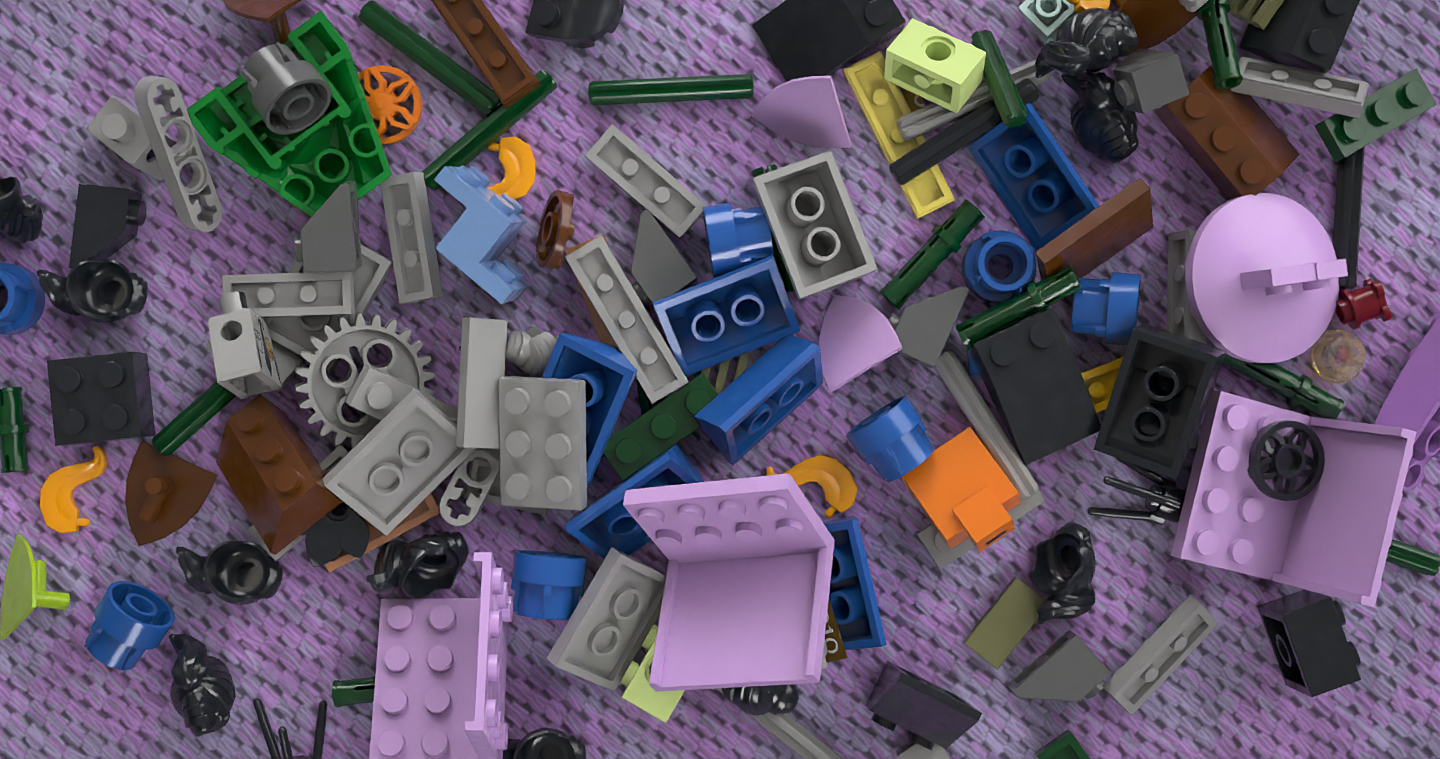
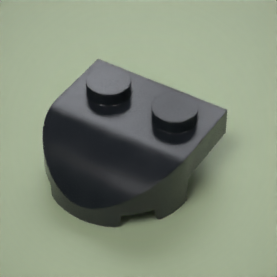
M533 0L525 33L539 39L569 43L575 48H590L595 46L594 42L603 37L607 32L613 33L623 14L624 0Z

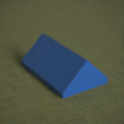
M1031 103L1025 105L1027 110L1026 123L1022 127L1016 126L1010 129L1001 122L967 148L1037 251L1098 208L1099 205Z
M773 256L653 302L674 357L685 376L800 332Z
M560 333L542 378L579 379L586 382L588 486L638 370L614 345Z
M791 335L780 339L694 416L732 466L823 384L820 347L812 341Z
M676 443L625 480L590 502L585 509L576 512L565 524L566 531L603 559L606 558L612 547L630 555L651 541V538L623 506L625 490L705 481L679 444Z
M848 516L823 522L835 540L829 600L845 650L887 645L858 518Z

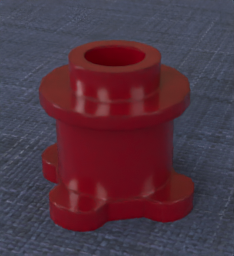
M1371 279L1363 281V288L1351 292L1346 289L1339 291V300L1336 301L1335 312L1343 325L1348 324L1355 330L1360 328L1361 323L1374 318H1381L1383 322L1391 320V311L1387 305L1384 288L1380 281L1373 282Z

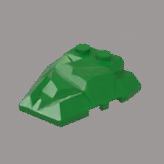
M319 11L287 35L289 40L284 43V45L292 50L298 60H304L313 64L330 86L332 92L330 104L315 123L306 129L292 134L283 135L272 132L254 109L252 94L247 88L248 85L243 79V74L224 88L216 87L187 108L192 125L210 148L238 164L255 179L258 178L273 188L280 196L311 217L341 184L347 181H356L358 201L392 176L349 46L322 11Z

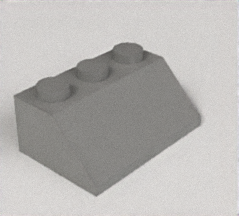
M831 150L752 178V183L798 300L864 278L877 270Z

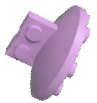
M1258 193L1256 196L1250 194L1237 197L1216 208L1198 228L1185 261L1187 297L1191 314L1199 327L1216 347L1226 350V354L1236 359L1250 363L1286 361L1302 354L1313 346L1326 330L1334 314L1339 293V277L1348 276L1346 259L1337 260L1332 242L1318 219L1296 201L1271 193Z

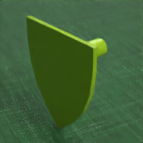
M21 534L16 535L5 575L1 603L0 640H5L36 607L66 610L70 603L69 593L46 591L47 563L43 560H34L30 545Z

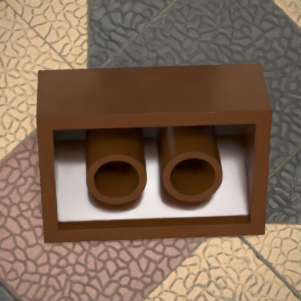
M1211 65L1187 85L1189 95L1161 106L1154 113L1228 201L1250 194L1256 196L1278 178L1299 156V153L1250 95L1232 92L1231 89H1217L1214 84L1215 79Z
M261 394L226 421L216 463L270 553L276 555L335 508L342 500L324 486L322 479L326 476L286 413Z

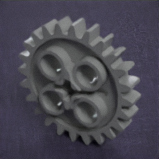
M360 312L355 315L354 325H349L340 316L338 317L339 329L336 331L324 324L323 330L326 338L323 341L314 336L309 338L316 347L314 353L309 351L300 352V355L309 362L308 366L295 368V372L298 375L306 377L305 382L294 385L297 392L308 394L307 397L298 403L300 409L313 407L314 410L306 418L308 423L312 424L322 420L323 423L319 428V434L323 437L334 430L333 442L338 446L347 436L353 449L361 439L381 422V420L364 412L353 419L345 418L341 414L342 405L359 377L358 370L349 352L350 347H357L363 367L367 364L429 395H434L432 389L424 386V381L435 378V374L422 369V366L431 361V357L429 355L417 356L416 354L424 345L423 342L415 340L408 343L407 340L412 332L408 327L402 329L399 333H395L397 321L393 318L382 327L378 313L373 314L369 324H365ZM374 344H385L389 352L386 361L380 365L370 364L367 361L369 348ZM337 358L345 359L349 366L345 377L338 380L327 377L326 367L328 363Z

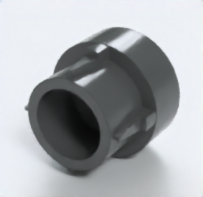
M279 42L265 46L255 52L248 59L244 68L241 69L243 79L252 94L254 109L266 126L274 133L285 135L306 129L324 114L330 104L332 96L330 86L315 66L310 62L298 60L288 46Z

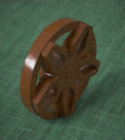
M554 190L544 207L536 243V259L538 266L551 270L561 267L566 242L574 234L575 225L571 221L574 195L568 192Z

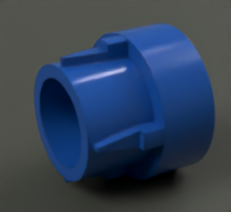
M730 203L703 207L705 232L714 278L769 256L774 257L770 226L762 206L732 209Z
M1002 230L986 233L976 239L964 254L962 260L963 280L974 296L982 301L998 304L1026 289V284L1034 280L1036 274L1035 250L1032 245H1029L1022 237L1015 233ZM993 256H1001L1009 264V273L1003 279L993 277L988 270L989 260Z
M0 262V292L5 288L8 290L7 304L3 310L0 308V334L16 335L29 330L38 322L45 307V292L39 283L38 277L33 272L22 266Z
M1112 272L1111 279L1078 278L1083 289L1074 293L1072 332L1105 337L1106 344L1128 345L1132 329L1137 326L1141 274Z
M906 395L886 404L846 434V437L861 459H864L868 465L872 464L882 479H886L887 482L894 481L907 474L929 458L933 450H935L925 433L926 427L921 422V417Z
M516 550L514 553L511 590H515L513 611H516L518 615L530 618L569 620L578 605L579 596H583L587 557L558 552Z
M128 581L114 582L108 587L94 610L95 621L91 626V632L86 638L84 647L101 663L114 669L130 670L136 666L145 650L154 649L160 645L175 621L174 612L161 596L147 587Z

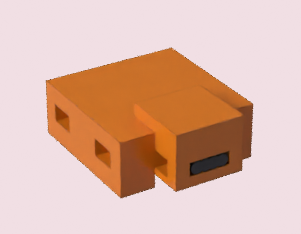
M971 427L934 450L929 458L901 477L911 495L950 550L969 537L980 553L1015 529L1013 519L1008 514V511L1021 503L1019 492Z

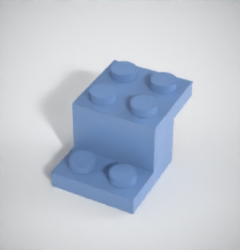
M462 165L461 167L444 166L434 180L467 207V209L435 249L499 303L504 304L519 299L529 287L522 280L524 273L510 261L504 259L501 263L498 258L528 222L520 214L523 207L506 193L500 196L488 187L491 180L474 166H471L469 169Z

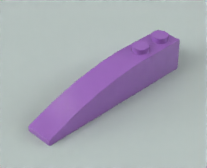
M1440 311L1434 316L1430 330L1421 343L1410 351L1406 365L1382 405L1375 421L1376 425L1400 427L1417 432L1413 445V455L1409 462L1403 487L1404 491L1414 490L1424 479L1423 467L1432 457L1440 460Z

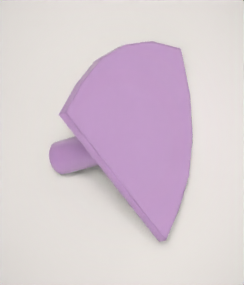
M811 76L792 79L776 86L761 99L752 114V117L771 131L795 142L826 148H851L852 146L835 90L837 84L831 76Z
M834 295L824 316L819 336L822 372L830 392L837 390L869 369L876 374L882 373L887 366L885 359L903 349L887 317L874 306L855 297Z

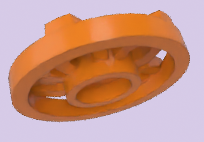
M387 65L368 67L358 74L360 83L364 82V88L369 93L368 96H365L373 121H380L377 131L382 145L395 144L406 139L418 126L423 111L422 95L416 82L406 72ZM381 73H392L401 79L390 83L387 88V81ZM371 76H374L379 83V88L375 90L372 88ZM407 84L400 96L394 92L396 88ZM411 93L414 101L412 115L406 107H402V103L407 101ZM400 113L406 119L408 124L396 121V118L399 116ZM388 122L394 127L403 129L393 136L382 138L388 129Z

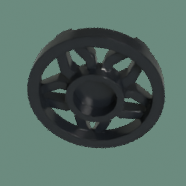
M1276 421L1264 426L1257 432V436L1250 448L1249 468L1247 471L1256 487L1266 496L1282 501L1298 500L1309 494L1318 484L1324 469V449L1318 435L1309 426L1297 421ZM1292 428L1284 437L1277 433L1278 430ZM1298 435L1296 444H1293V439ZM1269 437L1274 440L1276 445L1274 448H1271L1268 441ZM1307 440L1312 448L1313 459L1303 452L1306 448ZM1263 450L1268 453L1269 457H1260L1261 451ZM1269 463L1270 469L1261 473L1260 468ZM1305 464L1312 469L1304 470ZM1297 476H1309L1301 487L1294 490ZM1283 478H1286L1285 486L1283 489L1282 480ZM1264 479H1273L1274 490L1268 486Z

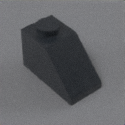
M79 183L69 268L74 269L77 264L86 260L108 259L137 236L138 226H142L146 219V203L141 201V193L125 188Z

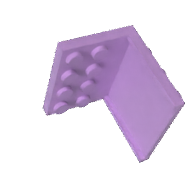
M1213 390L1206 408L1171 556L1375 607L1417 432L1400 427L1311 417L1223 391ZM1281 420L1297 421L1309 426L1318 435L1324 449V469L1318 484L1309 494L1294 501H1282L1266 496L1256 487L1247 471L1249 468L1250 448L1257 436V432L1264 426ZM1284 428L1278 430L1277 433L1284 437L1292 428ZM1298 435L1293 439V444H1296ZM1269 437L1268 441L1271 448H1274L1276 446L1274 440ZM1307 440L1306 448L1303 452L1313 459L1312 448ZM1262 450L1260 457H1269V454ZM1269 463L1260 468L1261 473L1270 469ZM1305 464L1304 470L1312 469ZM1297 476L1294 490L1301 487L1309 476ZM1283 478L1282 480L1283 489L1285 486L1286 478ZM1264 479L1268 486L1274 490L1273 479Z
M790 474L625 490L623 506L669 560L649 685L656 692L820 683L835 540Z
M474 552L473 561L481 580L480 598L381 599L369 759L503 758V750L507 749L508 726L507 723H504L508 622L513 620V597L509 596L508 582H504L503 567L497 568L492 552Z

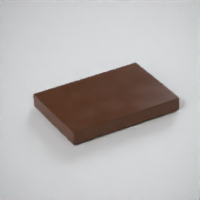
M1141 178L1137 179L1037 250L1035 254L1041 280L1055 274L1067 265L1072 267L1077 278H1083L1152 229L1153 214L1150 187Z

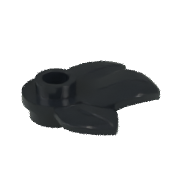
M347 505V511L341 515L335 514L331 510L300 535H306V551L313 567H319L332 561L339 555L342 549L354 557L361 558L369 543V529L361 519L359 513L349 505Z

